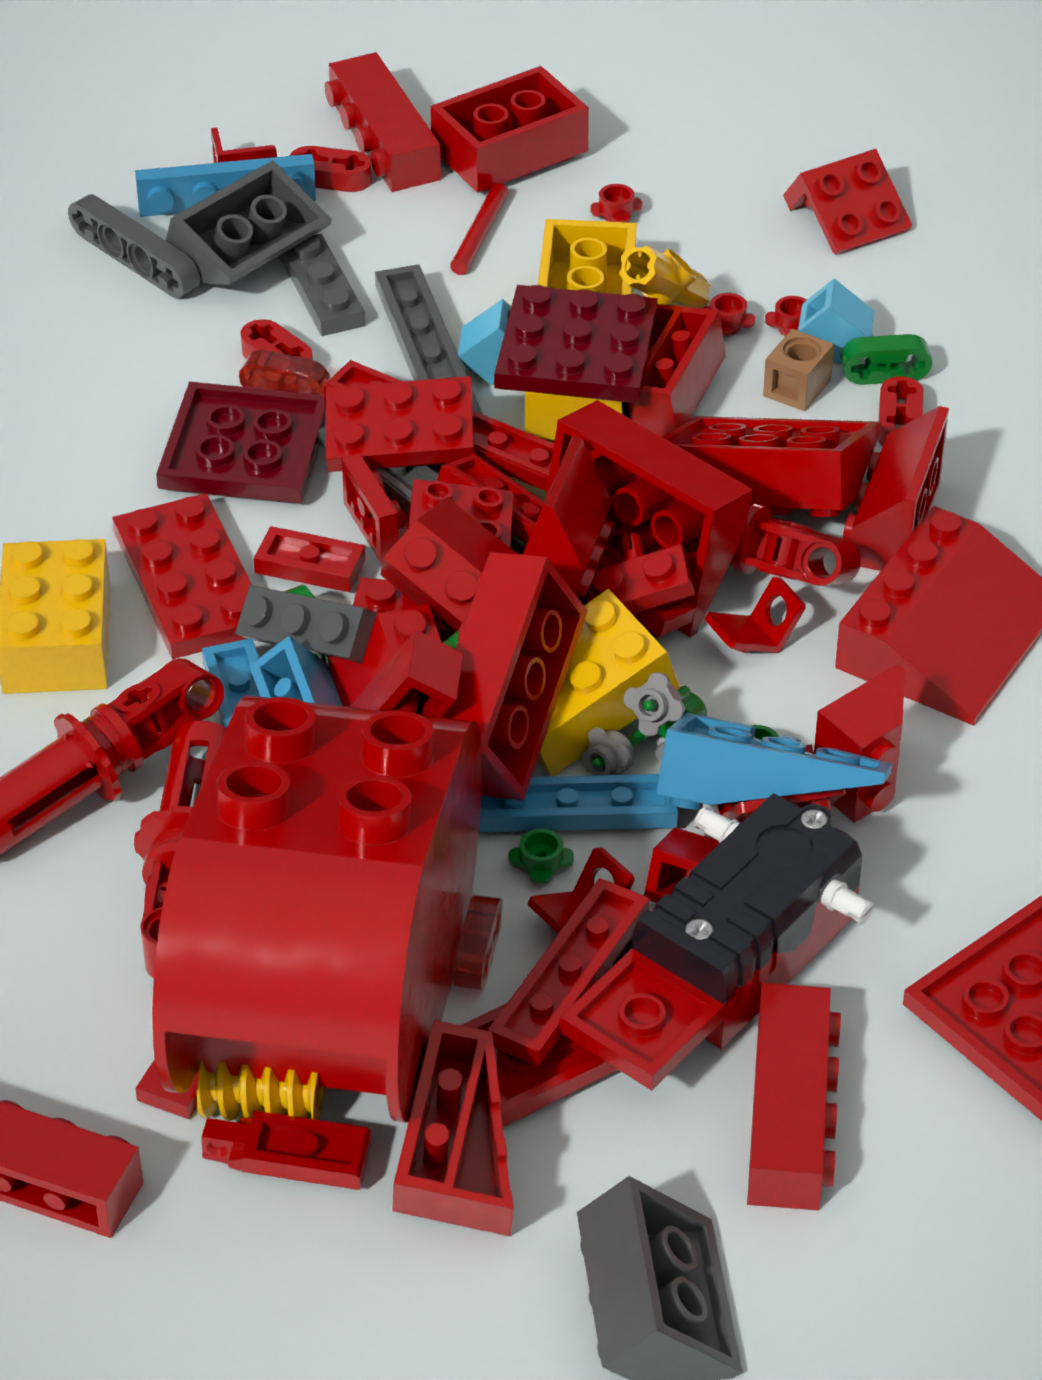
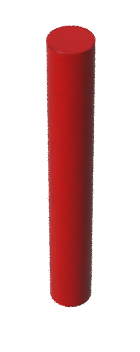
M495 183L491 187L450 263V268L454 273L463 275L467 272L508 195V189L504 184Z

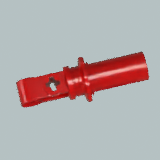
M754 504L749 508L745 533L729 566H733L735 571L746 575L753 574L756 570L779 577L797 579L816 586L845 584L853 580L859 572L861 558L858 549L850 541L813 531L812 528L802 524L775 519L769 507ZM828 550H831L836 558V568L831 575L825 570L823 564L824 555Z
M178 658L171 660L163 668L142 682L127 688L109 704H99L90 711V716L81 722L69 713L65 715L61 713L55 717L54 726L57 730L58 739L0 777V856L94 792L107 802L110 800L114 802L122 795L119 776L127 771L135 772L144 765L146 758L170 746L175 732L182 725L192 721H203L213 716L219 710L225 693L221 680L191 661Z
M192 721L177 729L173 737L160 810L153 811L141 820L140 830L135 832L134 848L136 853L144 860L142 877L146 884L144 913L140 926L145 968L153 979L158 932L167 881L179 837L192 809L190 805L194 784L202 786L226 730L224 726L210 721ZM191 746L208 747L206 760L191 756Z

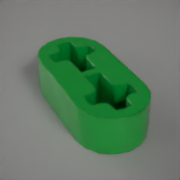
M913 334L855 338L849 341L840 353L845 377L850 382L860 385L882 384L887 379L897 376L909 377L917 381L925 377L932 367V357L927 342L924 338ZM908 355H912L911 361H907ZM867 357L865 364H860L861 358Z

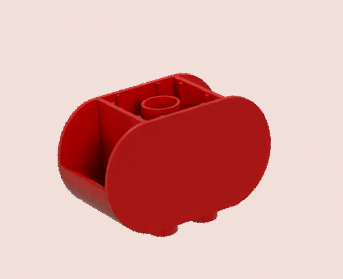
M246 695L238 702L179 837L163 901L154 968L152 1031L156 1070L161 1086L165 1091L184 1093L193 1082L197 1071L200 1070L201 1061L209 1073H215L218 1062H225L230 1075L233 1076L239 1075L242 1064L248 1065L253 1077L256 1079H261L264 1068L270 1067L279 1082L285 1081L288 1070H294L300 1083L303 1085H308L310 1075L314 1072L318 1073V1087L386 1095L391 1119L405 1123L409 1121L433 1020L441 1021L461 954L472 897L482 789L481 737L478 724L475 721L424 716L400 710L380 711L310 703L288 697L267 698Z

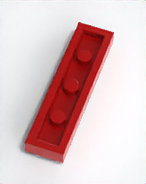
M599 878L487 1031L493 1034L494 1048L539 1067L562 1035L559 1032V1017L609 970L632 938L637 921L649 910L650 898Z

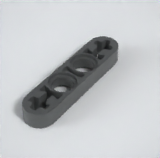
M89 194L68 207L69 220L77 234L174 298H181L199 287L201 280L196 264L186 253L99 197Z

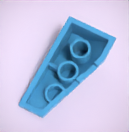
M686 713L667 729L656 794L671 797L670 803L674 806L698 810L703 808V804L713 805L769 798L773 793L778 796H788L884 784L891 775L892 763L827 747L817 748L816 754L805 752L806 745L801 743V739L782 735L779 737H763L760 740L754 738L756 727Z

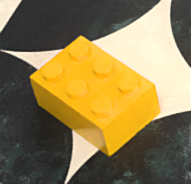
M105 539L3 543L0 581V679L3 694L107 689L111 582Z
M609 589L584 605L588 612L537 760L549 776H555L582 757V753L589 746L588 732L591 729L600 727L605 732L610 730L619 731L637 718L633 709L627 708L624 704V694L628 688H639L647 683L649 675L656 672L664 673L668 676L670 684L677 690L680 688L667 651Z

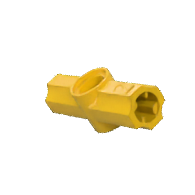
M648 245L642 248L631 246L620 257L622 267L619 275L629 286L641 291L645 297L658 298V304L703 308L710 302L708 294L711 284L701 273L691 269L670 248L661 253Z

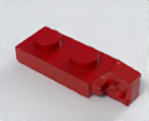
M254 1110L253 1117L240 1118L239 1123L207 1118L201 1137L202 1157L228 1164L229 1168L238 1171L242 1170L244 1173L360 1190L371 1146V1130L368 1127Z

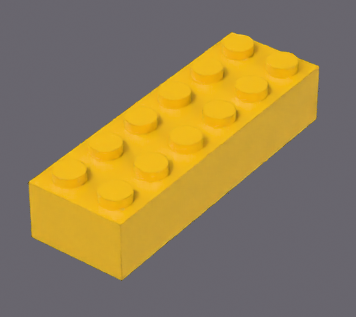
M545 219L538 285L548 288L586 289L593 292L621 295L633 294L634 288L629 286L619 273L622 267L620 257L629 247H636L637 223ZM525 392V432L544 440L553 441L555 440L558 419L596 400L623 414L624 402Z

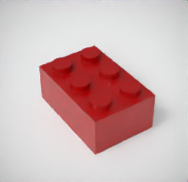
M542 66L430 106L431 131L440 143V158L477 193L491 189L495 183L503 184L588 151L589 107Z

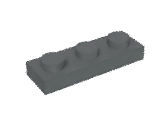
M322 233L311 236L279 255L321 336L365 326V311Z
M249 585L235 634L273 645L279 644L290 635L314 654L362 664L377 613L361 607Z

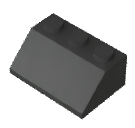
M272 160L170 218L166 241L186 253L193 260L200 274V283L230 285L331 225L332 219Z
M631 1176L626 1177L577 1212L581 1237L580 1248L585 1261L589 1285V1301L593 1309L598 1339L597 1351L603 1368L628 1380L733 1379L743 1373L712 1219Z

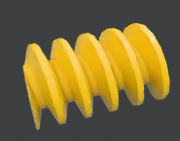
M201 1061L197 1086L198 1114L202 1118H210L219 1106L220 1114L226 1121L235 1120L241 1109L244 1118L253 1117L254 1110L309 1119L312 1117V1119L320 1120L325 1087H318V1073L314 1072L310 1075L308 1085H303L300 1083L294 1070H288L285 1081L279 1082L270 1067H265L262 1078L256 1079L253 1077L248 1065L242 1064L239 1075L233 1076L230 1075L225 1062H218L215 1073H209Z

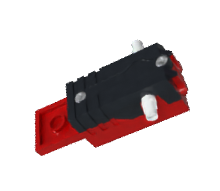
M773 793L741 823L736 819L729 820L712 811L707 806L702 808L695 818L694 823L696 824L694 827L701 829L707 835L718 840L719 845L691 870L688 879L683 877L673 887L670 895L666 893L655 904L653 912L648 910L637 921L633 931L632 949L559 1017V1032L651 1091L704 1039L722 1050L759 1013L761 983L788 984L852 919L856 920L859 924H864L873 911L872 906L874 904L858 895L863 856L859 845L851 835L831 826V813L824 806L810 804L800 807Z

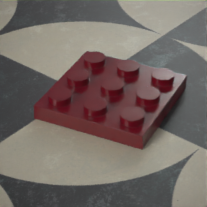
M517 285L494 373V389L639 403L657 317L658 298L642 297L636 294L600 293L586 289L569 290L548 288L542 285Z
M189 381L156 473L158 489L302 504L320 445L318 430L326 425V399H324V395Z

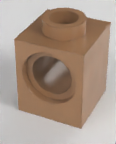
M791 329L765 359L763 396L805 412L831 381L834 344Z

